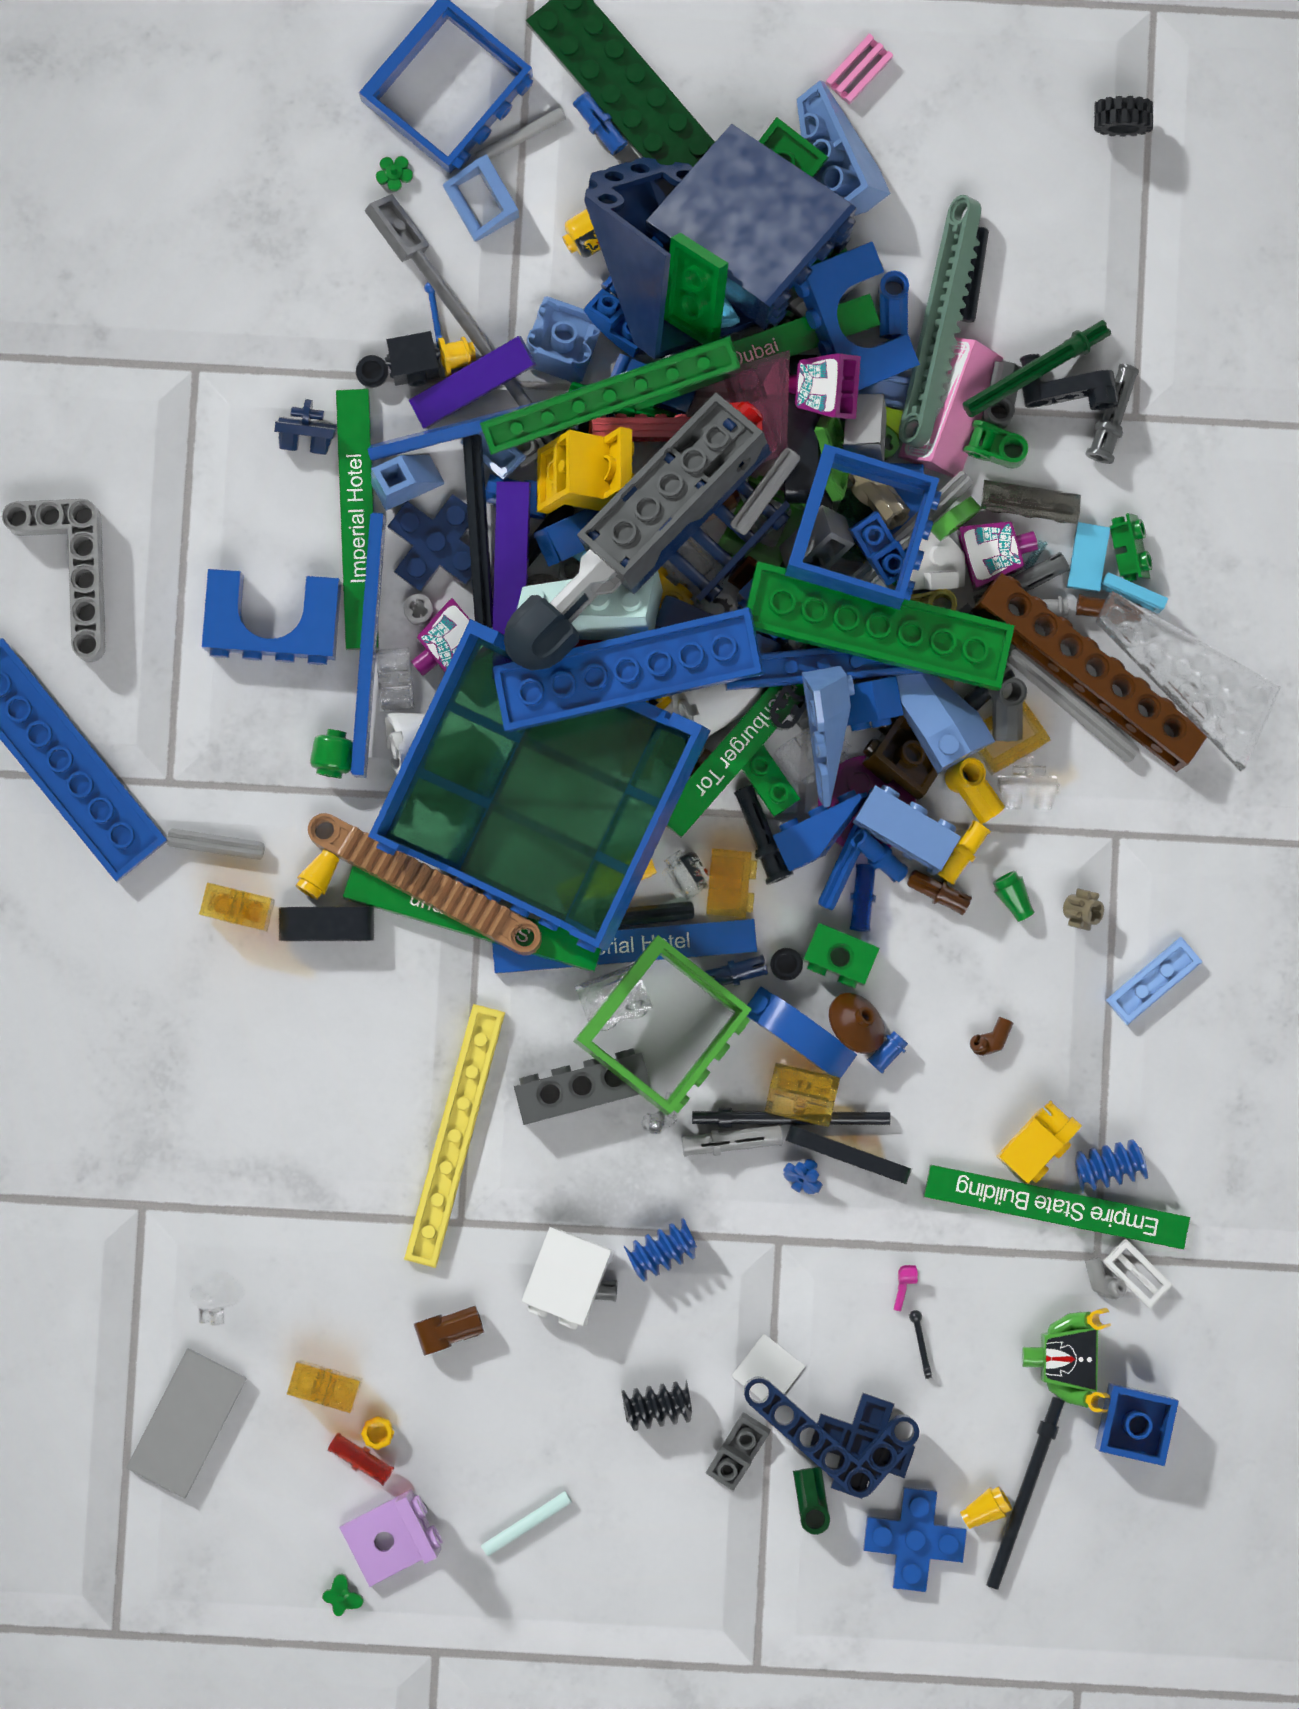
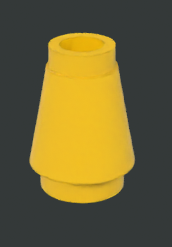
M323 849L321 854L297 877L299 881L295 886L305 895L318 900L320 895H325L340 859L330 851Z
M1000 1486L995 1489L990 1487L969 1504L966 1509L960 1511V1514L967 1527L972 1529L975 1526L977 1527L1007 1517L1006 1513L1012 1510V1506Z

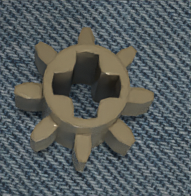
M1078 888L1076 895L1071 894L1066 898L1063 905V913L1066 918H1069L1068 926L1090 931L1091 925L1100 923L1104 915V905L1101 901H1098L1099 893Z

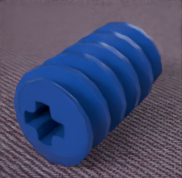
M1134 1139L1128 1140L1127 1150L1121 1142L1115 1143L1114 1153L1108 1145L1102 1146L1101 1156L1095 1148L1089 1149L1088 1159L1082 1151L1076 1152V1173L1083 1193L1085 1183L1087 1182L1093 1191L1097 1190V1183L1100 1179L1106 1188L1110 1187L1111 1177H1114L1119 1185L1123 1184L1124 1174H1127L1130 1180L1135 1182L1137 1171H1140L1143 1177L1148 1179V1170L1142 1148L1137 1145Z
M684 1218L681 1219L680 1230L673 1223L669 1224V1235L658 1229L656 1241L649 1234L645 1235L644 1247L637 1240L633 1241V1252H630L624 1246L637 1276L643 1282L648 1280L647 1270H650L655 1276L660 1275L659 1264H662L668 1271L671 1270L672 1258L679 1265H682L684 1263L683 1253H686L692 1260L695 1259V1248L697 1247Z

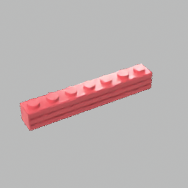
M615 414L614 417H606L604 415L589 421V434L604 437L619 427L632 429L633 442H668L691 417H687L686 414H677L675 417H667L666 414H657L655 417H647L646 414H636L635 417H627L626 414Z

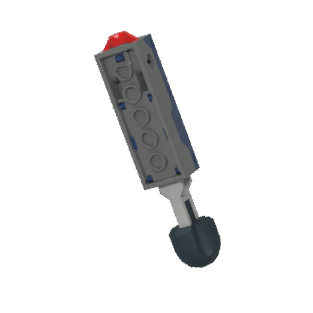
M715 392L577 534L586 551L580 559L579 573L550 603L539 595H531L512 614L507 622L504 644L506 652L513 662L529 670L547 669L560 662L579 642V634L571 623L598 595L613 593L621 584L632 594H635L768 458L772 452L763 432V415L754 405L748 401L728 403Z

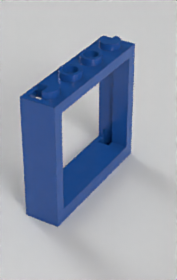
M437 0L359 91L361 101L451 174L455 168L460 170L471 157L469 152L476 143L481 145L486 141L492 132L490 127L497 118L501 121L508 115L513 106L510 103L518 94L523 96L533 84L531 79L533 71L530 65L450 0ZM447 19L517 75L449 156L445 155L379 100Z
M824 444L785 575L900 610L903 600L910 601L915 586V582L910 580L912 570L919 571L924 556V551L919 550L922 539L928 541L933 521L927 519L930 509L937 510L942 492L936 490L939 478ZM831 468L923 496L895 590L803 562Z

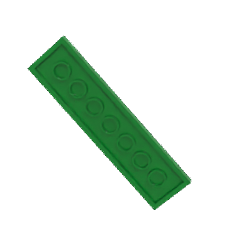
M757 562L746 608L749 607L752 611L755 631L995 691L1001 689L1014 625L914 600H903L901 608L898 610L786 576V568Z

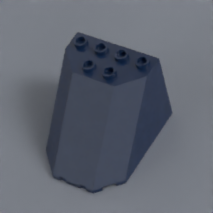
M642 157L629 163L625 162L609 167L606 170L592 172L584 202L633 342L655 360L701 344L664 320L671 254L670 250L665 246L660 247L652 241L651 238L653 236L646 231V220L693 167L680 162H675L672 165H662L656 159ZM731 303L740 321L734 326L721 328L720 337L741 332L757 324Z

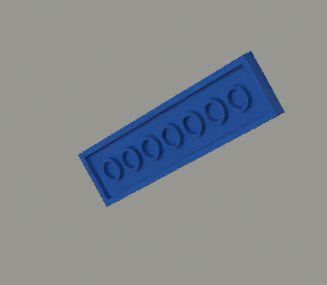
M749 607L575 647L560 662L547 669L529 670L515 662L492 667L504 731L507 733L764 674L752 611Z
M1 638L0 740L107 872L118 882L167 842V838L6 640Z

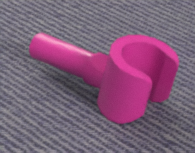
M904 1265L898 1270V1293L893 1308L896 1311L902 1310L907 1284H917L918 1271L915 1265Z

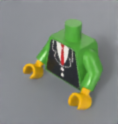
M1102 1308L1092 1313H1068L1050 1324L1048 1332L1041 1334V1347L1022 1348V1367L1041 1368V1380L1047 1383L1048 1390L1065 1402L1086 1408L1089 1407L1094 1412L1106 1413L1108 1410L1101 1409L1098 1405L1100 1397L1110 1398V1395L1107 1393L1097 1392L1098 1330L1111 1326V1323L1103 1324L1099 1320V1315L1107 1313L1109 1310Z

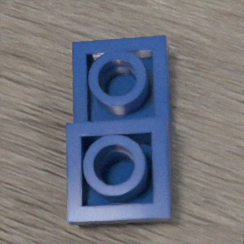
M602 288L585 306L584 312L610 341L634 358L641 349L633 342L619 299Z
M875 511L848 528L881 581L885 586H889L898 580L906 553L899 541L893 538L879 512Z

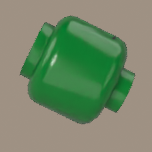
M327 729L326 735H317L315 737L310 764L313 768L317 769L316 774L341 779L342 774L351 771L353 741L346 739L347 732Z

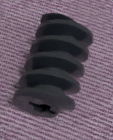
M687 1380L684 1390L681 1389L677 1381L673 1382L671 1392H668L664 1384H660L658 1394H655L651 1386H647L645 1396L643 1397L638 1388H634L631 1399H629L625 1390H621L626 1422L630 1424L633 1431L638 1430L641 1420L647 1429L651 1428L653 1418L656 1419L660 1427L664 1426L666 1416H669L673 1425L678 1423L679 1414H682L686 1423L691 1421L692 1407Z

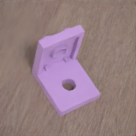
M412 1489L339 1527L369 1587L421 1560L426 1564L437 1558L440 1553V1544L443 1543L441 1536L434 1525L429 1527L425 1514L428 1513L419 1495L414 1497ZM388 1532L393 1536L394 1545L391 1549L381 1550L376 1546L375 1537L378 1533Z

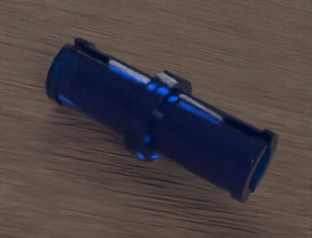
M856 864L854 893H850V900L853 901L849 930L870 932L872 903H876V895H873L876 868H873L870 864Z

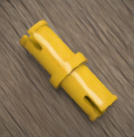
M973 820L937 875L954 886L955 881L969 861L973 863L976 858L974 854L991 831Z

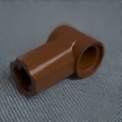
M476 1305L443 1317L441 1314L413 1324L424 1356L449 1348L455 1342L484 1333Z

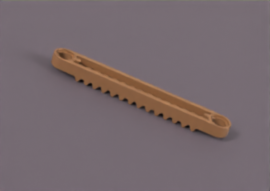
M321 813L310 820L308 835L317 847L330 851L343 861L369 873L517 954L531 955L540 948L542 936L538 926L511 911L506 906L487 899L485 895L477 893L472 888L464 886L461 882L453 880L436 869H432L414 857L396 851L393 856L376 848L378 841L369 838V833L363 832L356 826H352L331 814ZM326 822L332 824L334 832L330 838L320 839L316 836V829L319 824ZM522 929H528L534 933V941L529 946L523 947L516 942V935Z

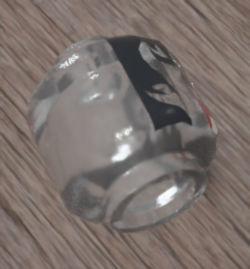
M681 850L664 860L667 867L661 872V877L674 897L678 899L685 897L688 901L708 887L706 882L709 880L710 874L696 853L689 852L683 855Z

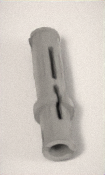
M780 1124L718 1132V1129H714L708 1134L682 1136L684 1157L713 1153L714 1156H718L724 1151L783 1145Z

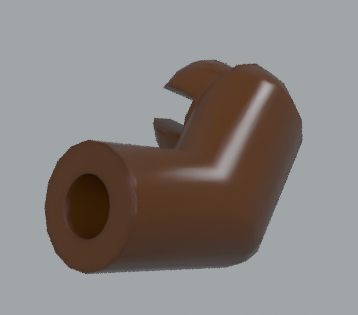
M998 1017L992 1032L982 1035L977 1034L971 1038L970 1048L976 1055L981 1056L1001 1051L1014 1023L1005 1018Z

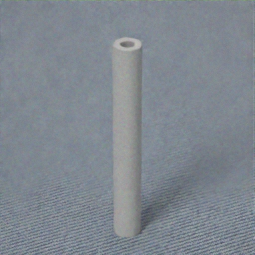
M559 107L474 154L477 159L487 154L491 160L565 120L566 117Z

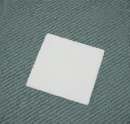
M763 1334L732 1374V1377L743 1386L753 1377H764L785 1394L805 1368V1365ZM762 1383L754 1384L750 1388V1391L762 1401L768 1396V1388Z

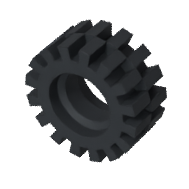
M1116 96V98L1106 97V100H1098L1094 106L1095 132L1102 135L1109 134V136L1120 135V137H1126V135L1137 136V134L1143 135L1146 132H1151L1153 130V101L1139 96L1133 98V96Z

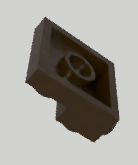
M904 715L892 717V724L878 727L877 730L882 733L878 739L876 737L872 738L862 752L866 755V758L862 764L884 783L888 784L894 780L914 798L920 800L925 796L938 774Z

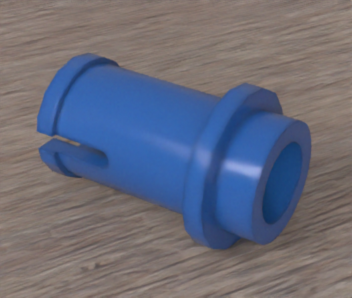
M895 1031L890 1035L886 1034L885 1037L887 1039L867 1059L882 1074L901 1052H906L905 1047L908 1043Z

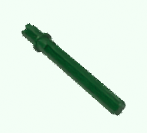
M1101 320L1082 332L1079 330L1074 331L1071 337L1065 340L1064 343L964 401L963 409L969 417L976 416L1071 358H1075L1080 354H1088L1090 347L1111 335V330L1107 328V323Z

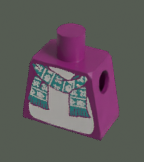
M831 354L800 360L797 374H790L785 382L787 392L789 394H796V407L829 417L856 419L861 356Z
M1012 522L959 527L957 531L961 550L965 554V564L973 592L989 586L1001 573L1010 576L1022 570L1024 567L1022 554L1038 550L1034 531L1016 536Z
M453 598L442 607L417 636L418 641L425 650L410 662L422 676L426 675L437 665L444 673L446 672L469 623V617ZM480 645L472 662L485 656L492 650Z

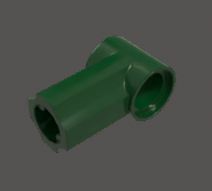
M812 1467L793 1471L802 1528L812 1535L821 1534L828 1529L830 1524L822 1469L820 1467ZM813 1509L819 1510L824 1514V1522L818 1528L809 1527L805 1521L807 1513Z

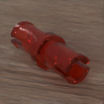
M339 1432L327 1449V1451L332 1452L352 1465V1470L355 1472L358 1470L378 1481L382 1486L385 1485L394 1470L393 1466H389L370 1453L371 1449L366 1446L361 1448Z

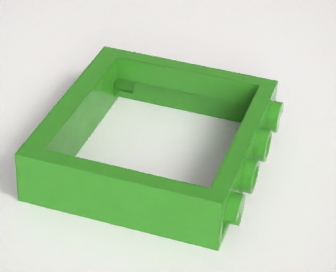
M657 935L573 1042L667 1116L673 1111L679 1113L690 1100V1097L686 1095L693 1085L699 1087L710 1074V1071L706 1068L714 1058L720 1061L730 1048L727 1041L734 1032L740 1035L750 1021L746 1016L752 1009ZM659 955L733 1013L666 1100L592 1042Z

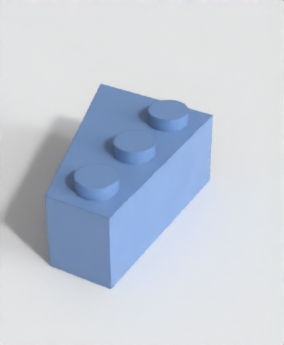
M875 785L852 823L863 830L866 829L869 834L881 842L888 843L903 852L901 855L907 859H915L928 867L926 871L933 876L939 873L961 838L960 835L955 833L957 828L943 819H939L936 822L926 816L929 811L915 802H911L908 805L899 800L900 794L886 785H882L881 788Z

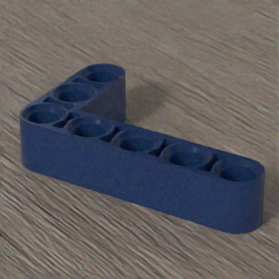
M756 1376L748 1380L744 1386L745 1399L753 1409L848 1493L857 1498L869 1496L919 1438V1427L914 1419L908 1415H897L890 1420L863 1453L856 1458L768 1379ZM762 1383L767 1386L768 1396L763 1401H755L750 1397L749 1391L754 1384ZM783 1405L792 1408L794 1413L792 1420L785 1424L779 1423L774 1417L776 1409ZM900 1422H908L912 1425L913 1431L908 1439L901 1440L895 1436V1427ZM813 1428L817 1430L819 1437L814 1445L807 1446L801 1443L800 1434L804 1429ZM880 1447L889 1449L891 1453L890 1460L884 1465H878L872 1459L874 1451ZM833 1450L840 1451L844 1456L843 1463L837 1468H831L825 1463L827 1453ZM859 1472L866 1474L869 1478V1483L863 1490H855L850 1484L852 1476Z

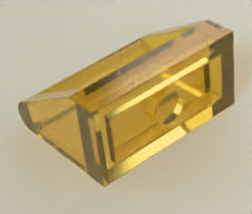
M1025 701L1023 702V716L1035 735L995 758L991 756L986 748L978 751L977 753L991 776L1051 741L1047 732ZM992 715L983 720L989 731L992 730Z

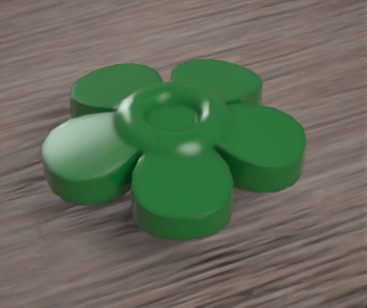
M398 156L394 163L390 157L383 158L380 161L382 170L376 173L377 182L381 185L388 183L390 191L400 190L402 187L401 181L403 183L411 182L413 172L407 169L409 165L407 158Z

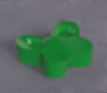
M343 1573L338 1574L334 1578L331 1589H327L322 1595V1599L333 1606L332 1610L336 1616H342L346 1609H357L364 1602L362 1595L351 1592L348 1589V1578Z

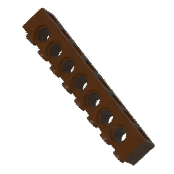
M1001 573L991 582L972 608L971 612L978 617L1014 625L1011 640L1014 646L1175 772H1178L1190 763L1209 736L1208 733L1202 730V726L1198 721L1186 717L1179 712L1171 700L1160 697L1151 690L1148 682L1128 672L1120 660L1109 657L1101 651L1099 645L1093 639L1078 633L1073 629V625L1069 620L1055 615L1048 609L1047 604L1042 599L1031 596L1022 589L1021 584L1015 578ZM1009 604L1017 607L1019 616L1014 615L1010 611ZM1035 624L1040 625L1044 629L1045 636L1036 632ZM1061 644L1069 648L1071 656H1067L1062 652ZM1087 664L1095 669L1096 677L1089 674L1086 667ZM1112 685H1116L1121 689L1122 697L1114 693ZM1138 705L1145 707L1148 717L1143 716L1139 712ZM1164 725L1172 729L1173 737L1166 734Z

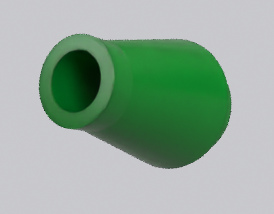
M1011 871L993 882L995 887L994 893L1014 915L1017 922L1025 920L1035 913L1030 903L1023 876H1018L1016 871Z

